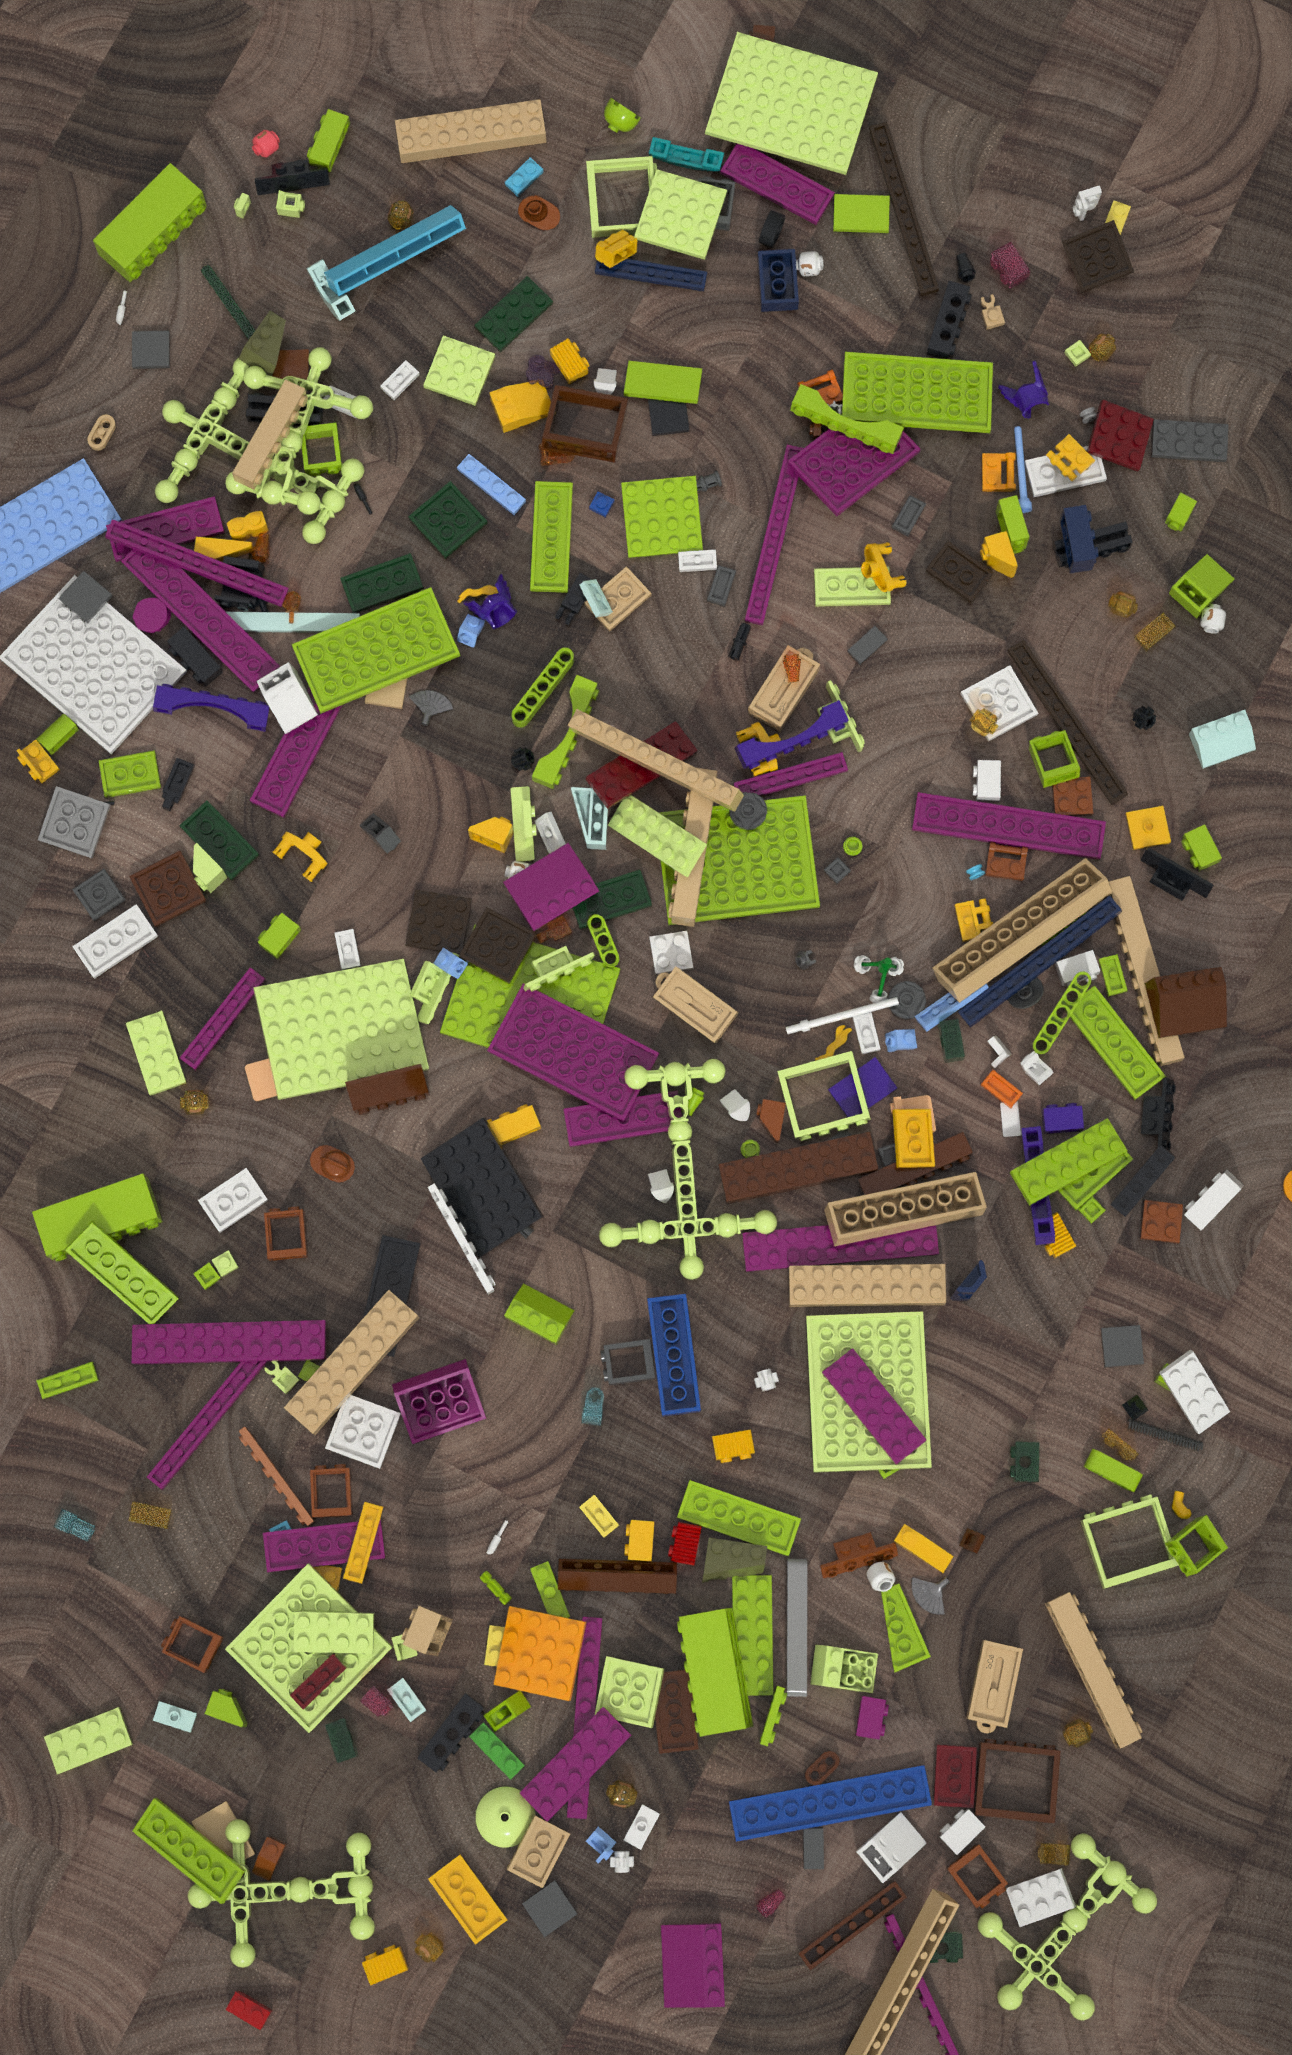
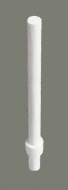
M897 997L810 1021L808 1019L802 1020L799 1024L786 1027L787 1034L798 1031H810V1028L899 1005Z

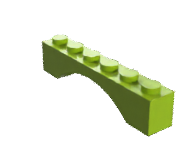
M800 384L792 401L790 410L797 416H804L817 424L821 423L833 431H839L849 438L861 440L866 445H873L885 453H894L904 427L888 420L860 422L846 418L829 407L817 390Z
M576 675L569 691L573 709L572 716L576 709L590 715L592 700L596 701L600 692L598 690V683ZM570 728L558 747L539 759L532 775V781L554 789L555 784L559 785L562 779V774H560L562 768H566L570 760L568 757L570 750L574 751L577 745L575 740L577 734Z

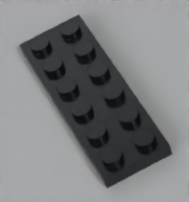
M382 1235L364 1317L388 1290L407 1305L421 1246L420 1243ZM398 1343L386 1356L395 1358Z

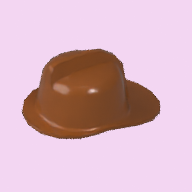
M530 195L519 204L518 214L521 219L539 229H553L560 221L558 208L539 195Z
M319 1146L312 1152L310 1157V1164L313 1170L334 1182H345L354 1173L355 1166L352 1158L345 1152L332 1146Z

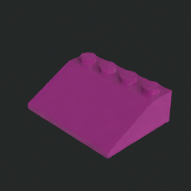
M569 843L503 882L532 931H535L599 892L591 876Z
M466 1359L392 1384L393 1392L412 1444L486 1419Z
M721 1922L661 1925L664 2008L725 2007Z

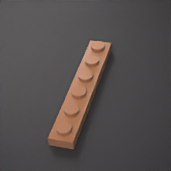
M243 1427L239 1430L241 1434L239 1439L245 1447L249 1445L253 1450L250 1454L256 1462L261 1461L264 1466L262 1468L263 1472L268 1478L272 1477L276 1483L273 1486L279 1494L282 1492L287 1497L285 1499L286 1504L291 1510L295 1508L298 1512L296 1517L302 1525L306 1524L309 1527L314 1524L315 1521L248 1428Z

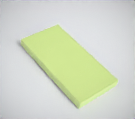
M861 567L814 569L815 607L891 604L890 591H880L872 578H865L863 576Z

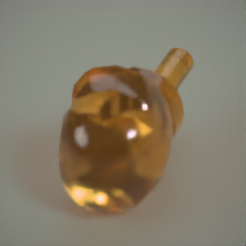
M296 591L288 592L282 605L286 609L285 612H289L290 624L294 623V613L298 612L301 603V596Z

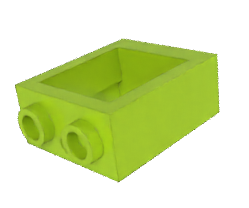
M337 423L307 426L302 439L305 474L317 477L323 473L330 475L339 473L342 467ZM333 436L336 461L309 464L306 440Z
M1015 495L1000 499L995 512L1001 532L1007 531L1013 553H1020L1026 549L1029 534L1018 497Z
M1065 730L1061 732L1055 731L1044 737L1038 736L1029 741V752L1043 788L1080 777V767ZM1062 745L1069 765L1045 772L1037 752Z
M1207 1515L1195 1518L1165 1543L1169 1553L1175 1558L1180 1570L1185 1573L1186 1577L1200 1572L1228 1548ZM1194 1529H1196L1209 1549V1552L1195 1564L1179 1542Z

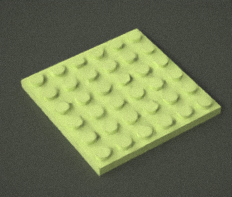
M308 1563L225 1650L310 1733L393 1646L374 1628L373 1654L334 1653L347 1668L303 1710L290 1694L333 1653L293 1652L294 1612L358 1613Z

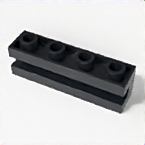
M262 393L248 394L247 421L261 423L277 394L272 396H265ZM314 406L308 426L322 424L324 408ZM301 407L299 411H304L306 407Z
M1126 521L1094 530L1095 540H1093L1094 547L1097 546L1098 557L1106 558L1111 553L1117 551L1118 553H1124L1131 548L1133 541L1131 535H1128ZM1063 539L1054 541L1053 550L1059 568L1063 566L1069 568Z

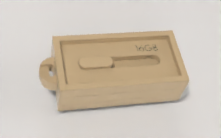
M789 645L786 647L748 707V714L781 732L819 672L820 664L813 660V654L809 649L800 648L796 650Z
M676 966L670 974L664 972L657 976L656 986L658 991L653 998L714 1043L719 1041L739 1014L738 1011Z
M982 1640L966 1719L976 1721L977 1728L983 1733L993 1732L996 1726L1004 1728L1008 1726L1023 1653L1021 1648ZM982 1724H989L990 1727H984Z

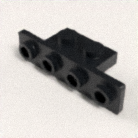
M308 159L271 165L272 176L255 178L257 195L279 193V190L285 192L330 185L328 169L309 170Z
M1147 847L1140 859L1145 864L1156 869L1149 882L1183 901L1189 889L1207 898L1214 886L1212 883Z
M1163 1078L1162 1096H1144L1141 1134L1158 1136V1147L1162 1144L1170 1151V1132L1173 1129L1171 1118L1174 1112L1173 1094L1176 1092V1085L1173 1080Z

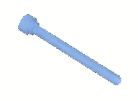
M1016 426L1014 428L1020 493L1019 503L1022 513H1028L1032 511V502L1027 498L1022 429L1020 426Z

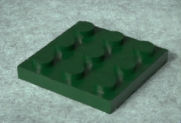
M451 481L408 516L409 520L445 559L488 523Z

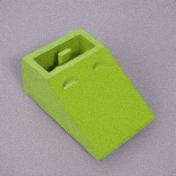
M1206 554L1172 586L1169 594L1197 619L1202 614V611L1235 579Z

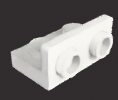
M1100 185L1078 192L1073 212L1080 221L1084 220L1088 210L1094 209L1098 204L1102 194Z

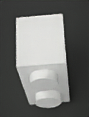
M978 760L976 766H973V777H976V784H973V796H976V801L999 802L1001 761Z
M1093 950L1057 961L1055 964L1062 987L1069 986L1075 975L1080 971L1089 973L1091 981L1096 979L1100 973ZM1084 974L1079 975L1077 982L1084 979L1088 982V977Z
M961 1809L954 1816L956 1820L951 1825L947 1823L940 1830L942 1834L939 1837L956 1855L985 1828L969 1809L965 1811Z

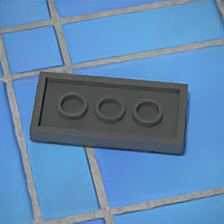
M1154 419L1151 457L1226 462L1229 424Z

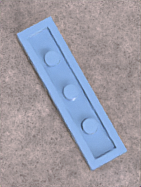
M470 454L458 465L457 470L513 515L525 504L526 499Z
M986 983L960 1003L950 993H947L917 1014L915 1018L927 1032L989 987Z

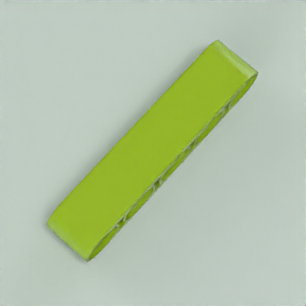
M561 648L513 709L512 721L516 727H525L573 666L574 654L571 649ZM563 655H568L570 660L564 662L560 658ZM551 670H558L559 674L551 676L549 672ZM542 684L548 686L545 691H540L538 687ZM534 699L537 702L535 705L530 706L527 704V701ZM518 714H524L526 716L521 721L515 718Z
M1080 971L1071 981L1033 1042V1049L1036 1053L1045 1054L1051 1048L1090 986L1091 976L1089 973ZM1086 975L1088 983L1086 985H1079L1077 982L1078 976ZM1070 991H1075L1078 994V999L1074 1002L1067 999V993ZM1064 1007L1067 1009L1068 1014L1065 1018L1057 1016L1056 1011L1058 1008ZM1048 1024H1055L1057 1026L1055 1034L1047 1032L1046 1027ZM1044 1040L1047 1043V1048L1042 1051L1038 1050L1036 1047L1037 1041Z

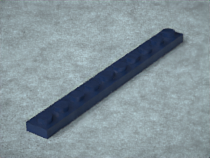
M1108 896L960 1009L958 1014L971 1028L1119 915L1122 909L1111 896Z

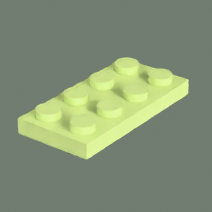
M163 1011L127 1022L126 1026L149 1095L151 1096L186 1084L187 1082Z
M294 1612L293 1652L373 1654L374 1613Z
M120 1707L44 1736L57 1774L133 1745Z

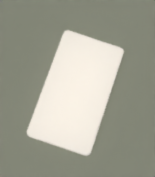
M1018 1102L1011 1109L1004 1103H1000L1003 1136H1020Z

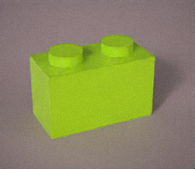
M1205 824L1183 835L1182 846L1185 851H1189L1191 864L1194 868L1197 867L1198 871L1220 862L1222 857Z
M283 913L279 916L276 915L271 920L269 929L267 931L264 930L258 937L259 946L277 960L301 931L300 926Z

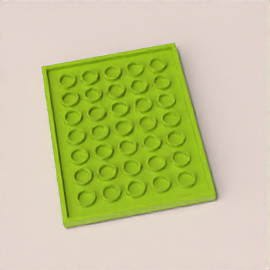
M806 795L764 800L767 806L766 819L761 826L753 830L740 829L733 824L728 808L721 805L713 806L695 922L820 908ZM684 810L659 812L680 827H686L683 825ZM661 861L668 918L670 902L674 903V899H671L672 886L677 884V881H674L675 869ZM668 918V925H676L672 924V918Z
M533 942L510 984L468 963L456 981L440 1034L489 1048L522 984L538 978L531 963L558 949ZM570 953L574 961L581 958V956ZM591 960V964L583 968L580 965L574 968L575 971L565 976L563 973L558 976L556 981L549 984L546 981L537 989V991L604 1024L620 968L607 967L604 963Z

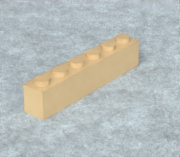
M288 380L284 381L232 472L234 481L255 490L257 484H261L264 478L263 474L266 469L270 468L274 454L280 451L283 438H287L292 422H296L300 408L304 407L307 403L308 397L305 388Z

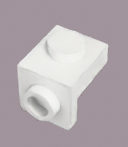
M1035 1051L1026 1055L1021 1062L1024 1072L1038 1085L1042 1084L1053 1074L1052 1069L1039 1058Z

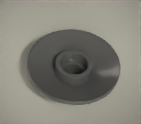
M1036 977L1007 1000L1015 1008H1029L1041 999L1044 986L1041 980Z

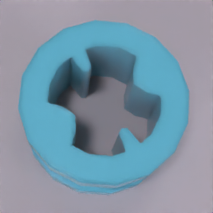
M982 864L966 871L970 875V880L977 879L985 874V871L981 869Z

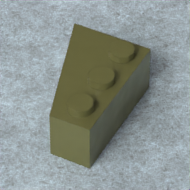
M270 310L245 344L239 360L250 367L259 366L263 368L266 375L272 376L277 365L286 320Z
M709 1538L702 1583L715 1579L724 1580L734 1576L743 1577L762 1574L765 1567L767 1546Z

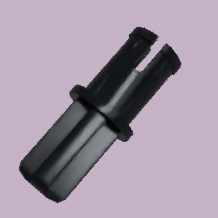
M741 623L736 638H733L734 642L728 654L729 658L733 660L736 658V661L740 660L742 650L747 645L746 640L751 630L749 624Z

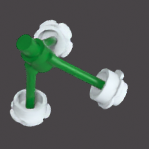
M864 955L857 956L854 961V968L857 972L864 974L870 970L871 966H877L879 972L882 973L879 989L873 990L869 998L870 1001L876 1003L888 1000L887 993L883 991L886 974L889 973L891 976L900 975L904 970V962L897 957L891 959L887 957L882 961L871 962Z

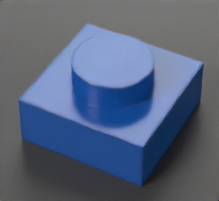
M597 492L589 506V510L606 518L614 504V499Z

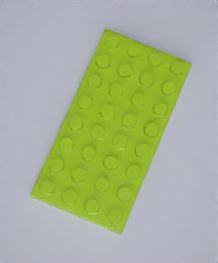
M845 352L842 416L860 422L888 420L902 427L990 433L993 363Z
M431 587L292 644L320 713L460 657L459 650Z

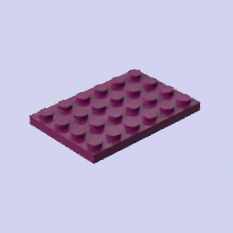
M828 429L789 459L787 465L837 517L916 456L921 449L904 431L894 453L891 454L885 453L873 445H866L856 438H849L842 432Z

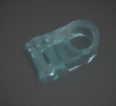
M591 1388L587 1392L581 1424L601 1426L604 1394L599 1388ZM594 1391H597V1394L601 1396L596 1402H592V1398H589V1395L593 1394Z

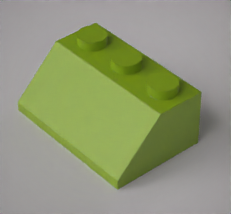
M523 1283L504 1316L506 1319L557 1345L575 1310Z

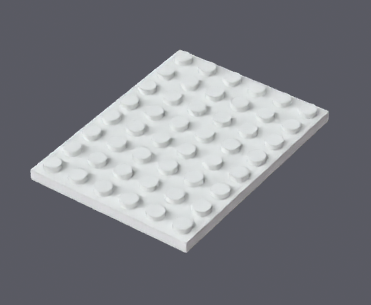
M74 575L0 655V660L58 710L68 716L106 751L112 754L153 710L157 685L169 684L174 687L187 670L110 604L106 603L88 624L63 604L59 597L77 579V576Z

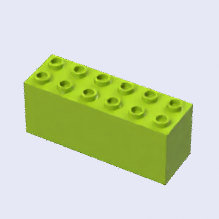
M170 163L93 239L98 255L127 281L136 280L141 275L142 270L146 266L149 267L154 262L155 257L159 253L162 254L167 249V245L171 241H175L180 236V232L184 228H188L192 224L193 219L205 211L207 205L203 192Z
M144 1174L32 1212L45 1254L56 1262L67 1258L66 1255H69V1253L65 1251V1248L91 1221L96 1223L115 1241L121 1240L122 1236L127 1234L129 1236L141 1233L140 1230L148 1228V1230L154 1229L159 1226L158 1223L163 1222L149 1179Z
M733 1608L679 1617L680 1621L677 1622L679 1633H682L683 1637L681 1649L686 1654L687 1661H684V1667L690 1677L688 1689L693 1694L694 1701H691V1707L697 1717V1721H695L696 1732L701 1737L754 1727Z

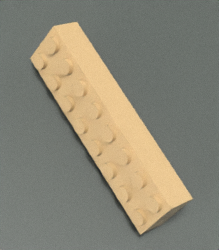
M540 99L395 120L401 163L546 143Z
M697 768L717 778V771ZM687 791L686 807H688V810H684L683 825L686 827L683 829L707 844L713 801L693 791ZM707 846L688 877L675 870L674 881H677V884H673L671 899H674V903L670 902L668 918H672V924L691 927L695 925Z
M973 1172L829 1202L824 1211L834 1246L981 1216L987 1207L977 1173Z
M945 1264L789 1266L788 1268L789 1307L924 1306L946 1304Z
M388 1290L287 1403L284 1409L312 1434L316 1435L415 1324L419 1316Z
M1068 1592L1044 1603L1115 1748L1121 1749L1141 1739L1142 1729L1138 1722L1133 1721L1131 1717L1133 1711L1129 1704L1124 1703L1122 1699L1124 1693L1121 1687L1115 1685L1113 1681L1115 1675L1111 1667H1107L1104 1662L1106 1660L1102 1649H1098L1095 1644L1097 1638L1094 1632L1089 1631L1086 1626L1088 1620L1085 1614L1080 1613L1077 1608L1079 1602L1076 1596Z

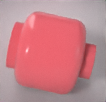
M263 130L252 139V150L257 156L261 155L267 158L279 149L280 140L275 132Z

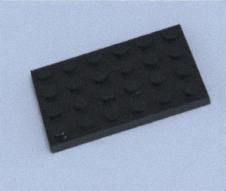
M486 1118L478 1120L420 1158L438 1189L443 1190L448 1200L446 1203L448 1206H452L458 1217L456 1220L463 1225L467 1233L466 1237L469 1242L473 1243L478 1257L484 1256L544 1217Z

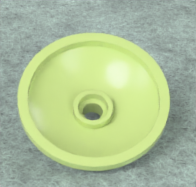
M513 1787L495 1788L489 1791L478 1804L476 1810L477 1828L482 1837L494 1846L507 1848L520 1844L535 1815L534 1808L523 1798L519 1789ZM502 1814L509 1816L508 1821L501 1819Z

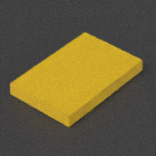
M931 1109L892 1110L897 1168L934 1167L935 1156Z

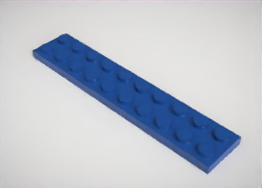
M925 1765L729 1801L736 1842L932 1805Z

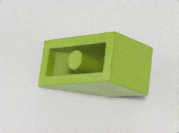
M1180 492L1165 523L1168 524V527L1182 532L1197 501Z
M518 1691L486 1713L484 1717L495 1732L528 1710L531 1705L523 1693Z

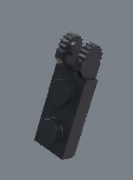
M579 573L555 615L556 619L559 620L563 616L564 611L568 609L571 612L567 616L565 624H571L587 600L580 584L583 581L593 579Z

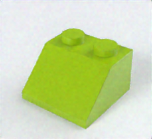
M225 1689L213 1691L205 1714L239 1727H247L248 1723L237 1698L232 1696L233 1692Z

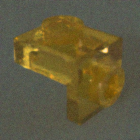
M1041 1843L1038 1849L1040 1864L1069 1865L1070 1845Z

